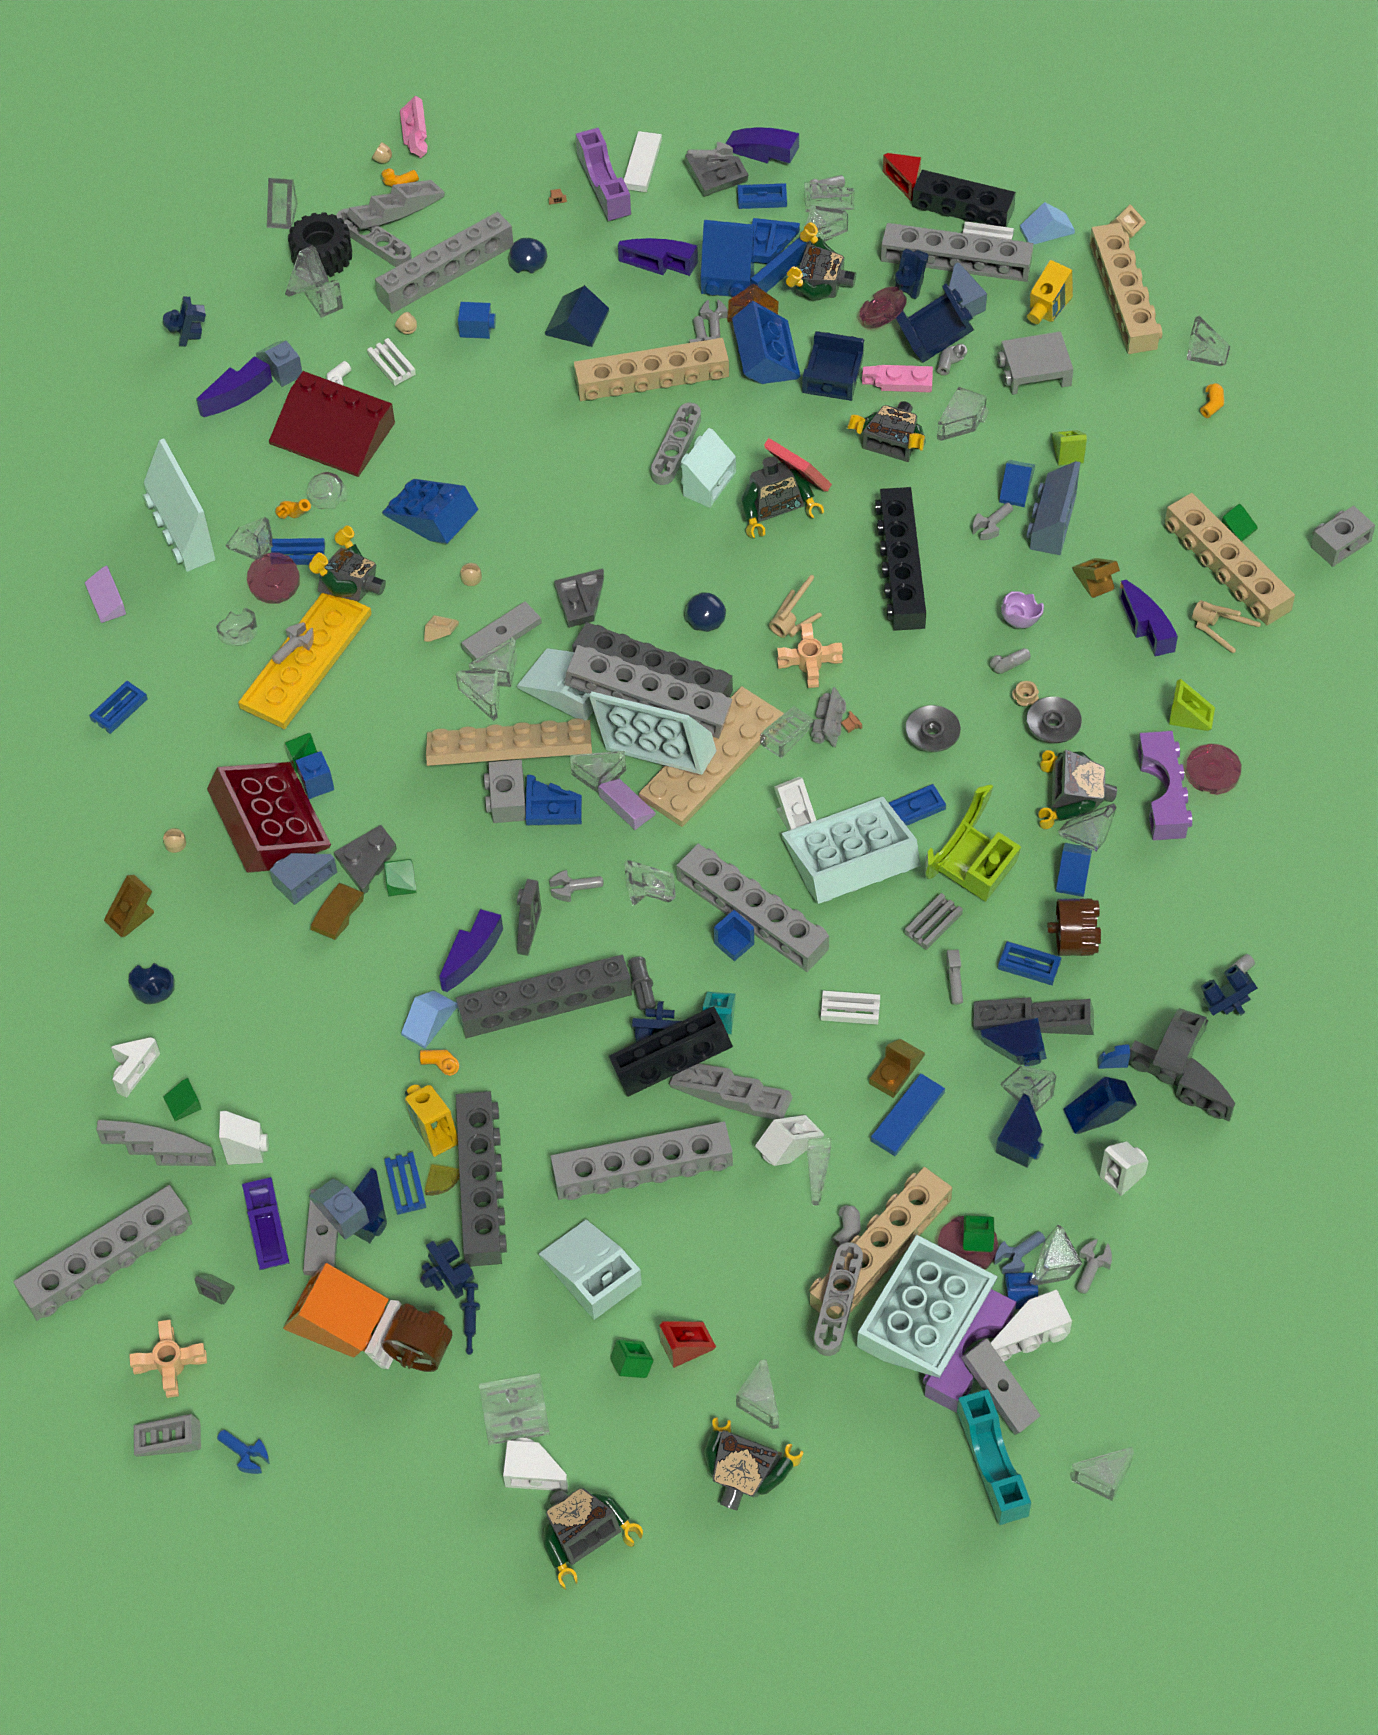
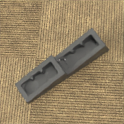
M1031 997L974 1001V1029L1094 1035V1009L1091 999L1033 1003Z

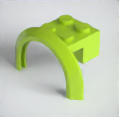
M991 784L976 789L965 817L950 840L935 856L933 848H930L925 859L926 878L932 879L941 872L985 902L1015 865L1021 850L1020 845L1000 832H997L993 839H990L974 828L991 796L993 789Z

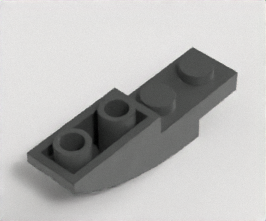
M1179 1008L1163 1037L1153 1065L1159 1066L1161 1071L1168 1074H1182L1193 1056L1195 1046L1206 1031L1209 1021L1206 1019L1207 1017Z
M1136 1040L1130 1048L1128 1064L1140 1072H1148L1158 1077L1166 1084L1178 1086L1176 1097L1181 1099L1183 1103L1189 1106H1197L1207 1111L1214 1118L1225 1119L1230 1122L1235 1102L1219 1080L1204 1066L1191 1058L1182 1074L1165 1073L1160 1070L1159 1066L1153 1065L1158 1050Z

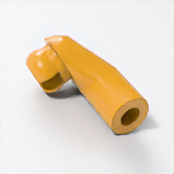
M388 168L381 173L382 181L387 186L419 181L415 170L402 175H395L394 170Z
M1217 383L1209 384L1205 389V392H1209L1207 397L1210 398V401L1200 409L1201 414L1205 418H1210L1224 406V389Z
M301 499L299 502L283 501L280 502V506L276 507L275 512L281 519H285L287 516L299 518L309 511L311 504L307 499Z
M448 1050L420 1051L421 1065L435 1064L444 1074L450 1076L458 1072L459 1062Z

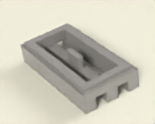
M942 893L905 928L904 934L925 950L963 914V908L954 906V902L952 900L947 901L945 899L946 896ZM940 906H943L916 934L914 933ZM948 911H950L951 914L925 940H923L922 937L930 929H932Z

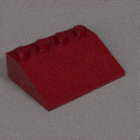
M302 371L290 388L270 436L269 444L359 477L395 424L393 405L385 400Z
M291 762L216 768L207 790L247 873L270 871L277 861L286 858L291 853L316 854L330 848L331 843Z

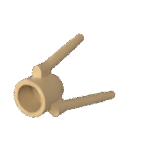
M813 575L808 577L796 594L795 590L789 592L778 612L770 621L769 627L777 636L785 638L787 635L794 637L801 630V624L813 623L822 616L818 612L795 626L797 619L791 612L813 581Z
M1202 600L1197 603L1192 615V620L1197 621L1196 628L1206 632L1231 653H1235L1236 649L1208 627L1209 624L1215 625L1219 616L1255 627L1261 626L1260 622L1240 616V611L1213 605Z

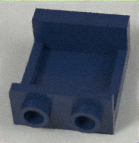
M947 283L942 285L946 292L944 295L908 317L903 310L894 315L913 351L923 363L974 331L970 323L973 319L971 313L966 306L961 307L962 297L956 288L951 290Z
M816 331L808 368L804 369L802 393L852 401L864 357V339Z

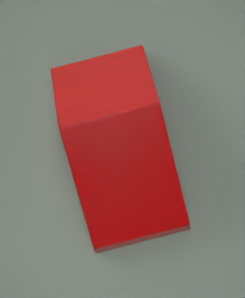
M893 153L884 154L883 173L910 201H913V189L921 172V157Z
M663 1321L659 1325L660 1342L673 1368L716 1348L704 1322Z

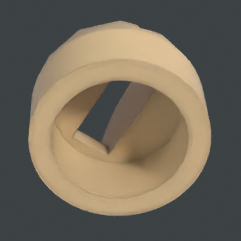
M381 142L372 159L381 164L387 163L392 157V151L386 144Z
M405 312L397 319L395 327L404 334H411L417 328V321L409 312Z
M466 563L462 566L460 571L462 583L467 586L479 584L482 579L479 566L475 563Z
M177 828L167 830L163 837L166 850L172 853L182 851L187 843L184 833Z

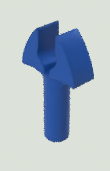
M222 1430L219 1432L217 1440L241 1456V1461L237 1464L239 1471L250 1474L262 1473L261 1468L251 1462L250 1456H259L270 1464L266 1448L260 1439H258L254 1446H247L228 1431Z

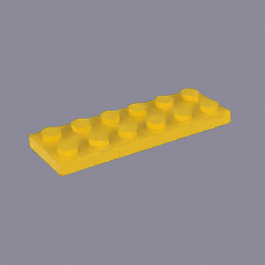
M321 593L299 622L305 623L306 630L299 636H304L313 628L314 640L311 648L307 650L303 646L297 647L280 664H276L271 659L239 700V708L286 729L372 615L371 608L354 600ZM289 637L285 640V642L282 644V646H283L287 641L290 640Z

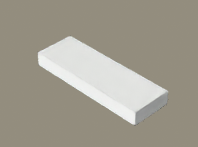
M638 131L624 177L628 190L647 192L661 146L662 134Z

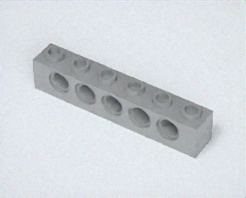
M496 212L375 278L378 300L393 314L512 248L514 244L511 224L499 212Z
M887 223L882 241L881 262L900 264L902 252L906 248L913 252L918 249L929 255L926 268L953 272L954 264L959 262L969 274L1028 282L1034 243Z
M577 645L566 672L564 684L589 694L592 691L689 715L709 730L713 737L718 739L732 703V698L726 697L723 693L703 689L697 684L686 683L675 679L669 674H660L649 670L643 665H634L623 661L617 656H608L594 648ZM593 670H599L602 673H596ZM619 679H625L628 682H621ZM644 688H650L654 691H647ZM670 697H676L679 700H673ZM696 706H702L705 709H699Z
M698 843L676 865L677 880L724 914L728 915L733 910L738 912L753 925L755 936L804 971L808 972L829 950V935L823 927L812 924L799 910L791 909L784 904L779 896L765 891L756 880L748 879L740 873L735 865L727 864L721 860L712 849H706ZM757 904V905H759V906H757V907H751V906H749V905ZM795 935H801V936H803V937H801V938H795V937H793V936H795Z
M724 1121L551 1155V1163L558 1199L575 1200L582 1195L592 1193L605 1194L612 1189L622 1187L631 1189L643 1183H662L669 1178L678 1176L692 1177L699 1172L709 1170L722 1171L729 1166H733V1152ZM699 1149L707 1151L704 1154L695 1153V1151ZM669 1155H675L678 1157L675 1160L666 1159V1157ZM639 1161L649 1162L647 1165L644 1166L636 1164ZM612 1166L620 1168L619 1170L614 1172L607 1170L609 1167ZM582 1172L590 1173L587 1177L578 1176Z
M168 1185L16 1279L13 1283L36 1321L43 1317H49L63 1304L78 1299L87 1289L95 1284L104 1283L111 1274L121 1268L131 1266L137 1258L147 1252L155 1251L164 1241L172 1236H178L185 1232L188 1226L192 1225L188 1210L171 1186ZM156 1220H163L158 1225H151ZM130 1236H137L133 1241H125ZM111 1252L107 1257L99 1258L102 1253ZM78 1268H85L83 1272L73 1274ZM59 1284L54 1290H47L49 1286Z

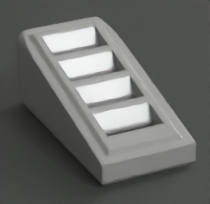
M192 1414L134 1425V1455L136 1457L190 1452L201 1449L200 1421ZM172 1430H175L176 1440L172 1441ZM159 1431L163 1432V1443H159ZM147 1432H151V1445L146 1446Z

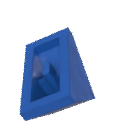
M1009 460L1006 463L999 503H1010L1011 505L1025 507L1035 464Z
M1070 843L1064 844L1056 892L1084 897L1093 847Z

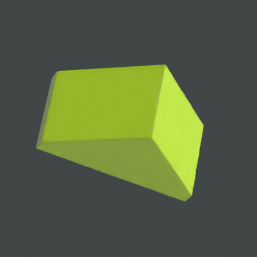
M1078 430L1052 432L1058 466L1068 465L1075 461L1084 463L1087 442L1085 433Z
M1182 679L1177 680L1169 725L1204 731L1212 730L1215 707Z

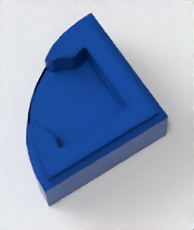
M1118 1045L1114 1047L1115 1051L1108 1054L1105 1052L1100 1054L1098 1057V1069L1127 1068L1130 1058L1129 1045Z

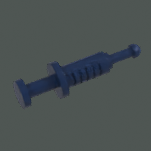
M466 1283L463 1285V1289L467 1291V1302L461 1304V1310L464 1311V1335L467 1337L466 1353L471 1355L473 1353L472 1337L476 1335V1311L480 1310V1304L474 1303V1294L478 1290V1284Z

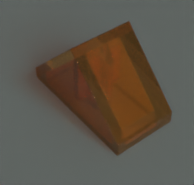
M752 284L729 299L728 322H733L732 318L752 301L778 314L779 301L755 284Z

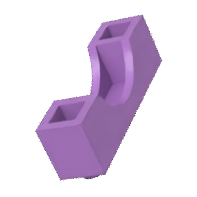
M599 127L576 133L577 155L608 221L631 215L629 190L623 178H617L613 171L607 145Z
M1173 731L1140 733L1137 746L1140 769L1142 772L1157 777L1166 788V793L1162 797L1151 802L1149 822L1152 840L1186 838L1188 827H1192L1191 810L1186 809L1188 790L1187 787H1182L1184 767L1183 764H1178L1177 758L1180 757L1179 742H1174Z
M991 1289L941 1377L925 1375L923 1384L926 1385L925 1397L957 1413L959 1397L968 1395L973 1384V1375L969 1372L961 1357L974 1342L985 1338H995L1014 1316L1016 1301Z

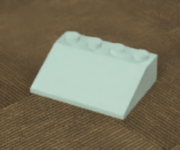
M160 439L144 480L146 494H143V499L148 509L153 508L154 512L152 515L156 525L164 528L162 534L167 545H173L172 553L177 564L182 562L186 572L216 559L204 511L165 439Z
M592 691L589 694L607 751L701 775L717 751L712 733L689 715Z
M884 797L781 833L808 891L818 904L921 866L917 839Z
M916 1235L858 1331L857 1347L884 1362L940 1378L998 1276Z

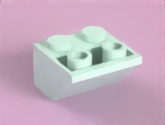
M708 428L703 436H699L689 454L686 453L682 458L680 466L682 468L681 484H683V496L710 508L736 473V456L713 429Z

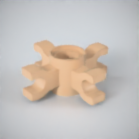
M812 623L801 624L802 641L799 643L798 649L777 648L778 669L798 665L800 670L807 674L808 688L819 687L818 670L821 668L822 663H843L842 642L822 646L820 641L813 638Z
M171 1320L158 1321L160 1342L155 1345L152 1353L129 1354L130 1366L133 1368L134 1375L158 1369L159 1373L163 1376V1390L166 1391V1397H178L177 1376L183 1371L185 1365L207 1364V1352L204 1350L203 1343L179 1348L178 1344L174 1342V1328L171 1326ZM166 1356H175L170 1362H162Z

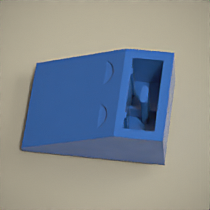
M412 479L406 483L405 488L397 497L389 502V505L383 510L382 514L429 541L448 544L479 509L467 488L463 485Z

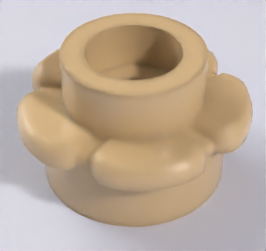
M1030 681L1018 683L1016 689L1012 692L1013 699L1017 700V704L1021 706L1033 705L1039 699L1037 686Z

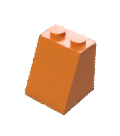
M325 1263L310 1277L283 1329L354 1358L361 1351L365 1352L373 1336L371 1333L375 1325L378 1326L389 1299Z

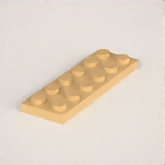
M741 686L731 697V707L719 739L713 737L717 751L704 773L701 775L665 765L639 792V797L646 804L683 827L783 722V712Z
M579 718L558 723L550 720L544 721L541 724L531 725L528 723H517L514 726L490 725L487 728L463 727L460 730L436 729L432 732H427V766L592 753L590 720L584 721Z

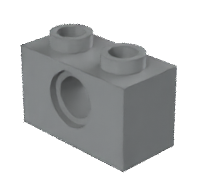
M1353 505L1346 511L1338 512L1331 521L1326 524H1320L1314 530L1311 548L1334 567L1372 541L1375 524Z
M522 759L489 762V773H484L485 790H490L491 796H485L486 811L487 813L492 812L493 823L526 821Z

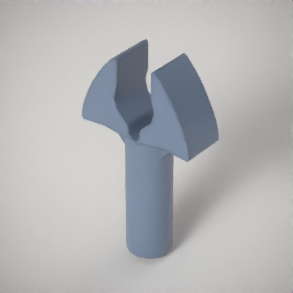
M1038 1231L1016 1247H1009L1003 1241L996 1252L994 1265L1004 1258L1013 1257V1261L1002 1268V1274L1024 1271L1025 1264L1021 1261L1022 1257L1045 1241V1236Z

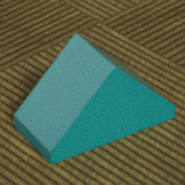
M707 992L703 1011L714 1006L727 1034H732L736 994Z

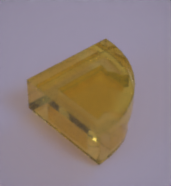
M431 1165L425 1187V1195L434 1196L449 1191L458 1182L460 1170Z

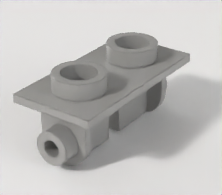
M833 687L831 694L824 693L819 698L816 716L817 718L824 719H815L811 733L815 743L820 744L824 740H829L833 747H836L838 736L841 734V721L843 714L846 712L845 699L841 697L835 687Z

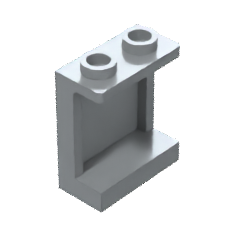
M1061 331L1002 341L1001 352H997L999 367L1004 368L1005 386L1010 387L1012 395L1017 394L1020 384L1059 378L1061 387L1072 386L1074 369Z

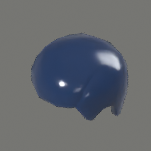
M520 238L514 242L509 252V266L517 273H520L522 270L534 273L535 270L541 269L545 265L548 257L547 249L537 239Z
M701 592L694 595L687 603L684 619L692 625L694 630L709 632L718 629L724 622L726 608L721 599L716 595Z
M153 963L147 969L137 965L129 973L128 983L136 999L144 1004L162 1002L169 998L175 989L173 974L168 968L158 966L156 963Z

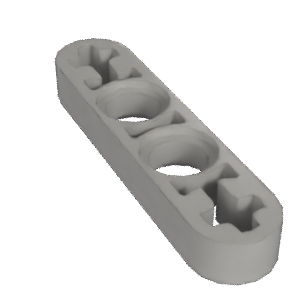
M349 208L342 209L336 214L337 219L342 218L344 223L347 224L350 238L391 265L397 267L412 259L410 247L380 226L360 229L347 216ZM364 229H368L371 231L367 235L359 234V232ZM380 241L389 242L388 245L383 247L376 245Z
M695 403L681 405L651 466V477L656 484L666 485L675 478L682 458L686 454L701 423V409ZM677 431H685L687 433L682 438L676 437L674 434ZM671 449L679 452L676 456H667L665 454L666 451ZM664 464H666L667 471H664L663 474H660L664 469Z
M847 1242L841 1244L836 1250L814 1334L815 1349L824 1356L835 1355L842 1346L863 1260L861 1248L854 1243ZM848 1253H852L853 1259L850 1262L849 1271L844 1270L845 1257ZM838 1279H845L850 1282L851 1287L847 1291L842 1292L836 1290L833 1284ZM832 1306H838L843 1310L844 1314L841 1318L832 1319L827 1315V1309ZM828 1327L833 1328L832 1341L829 1346L824 1345L823 1341L827 1336Z

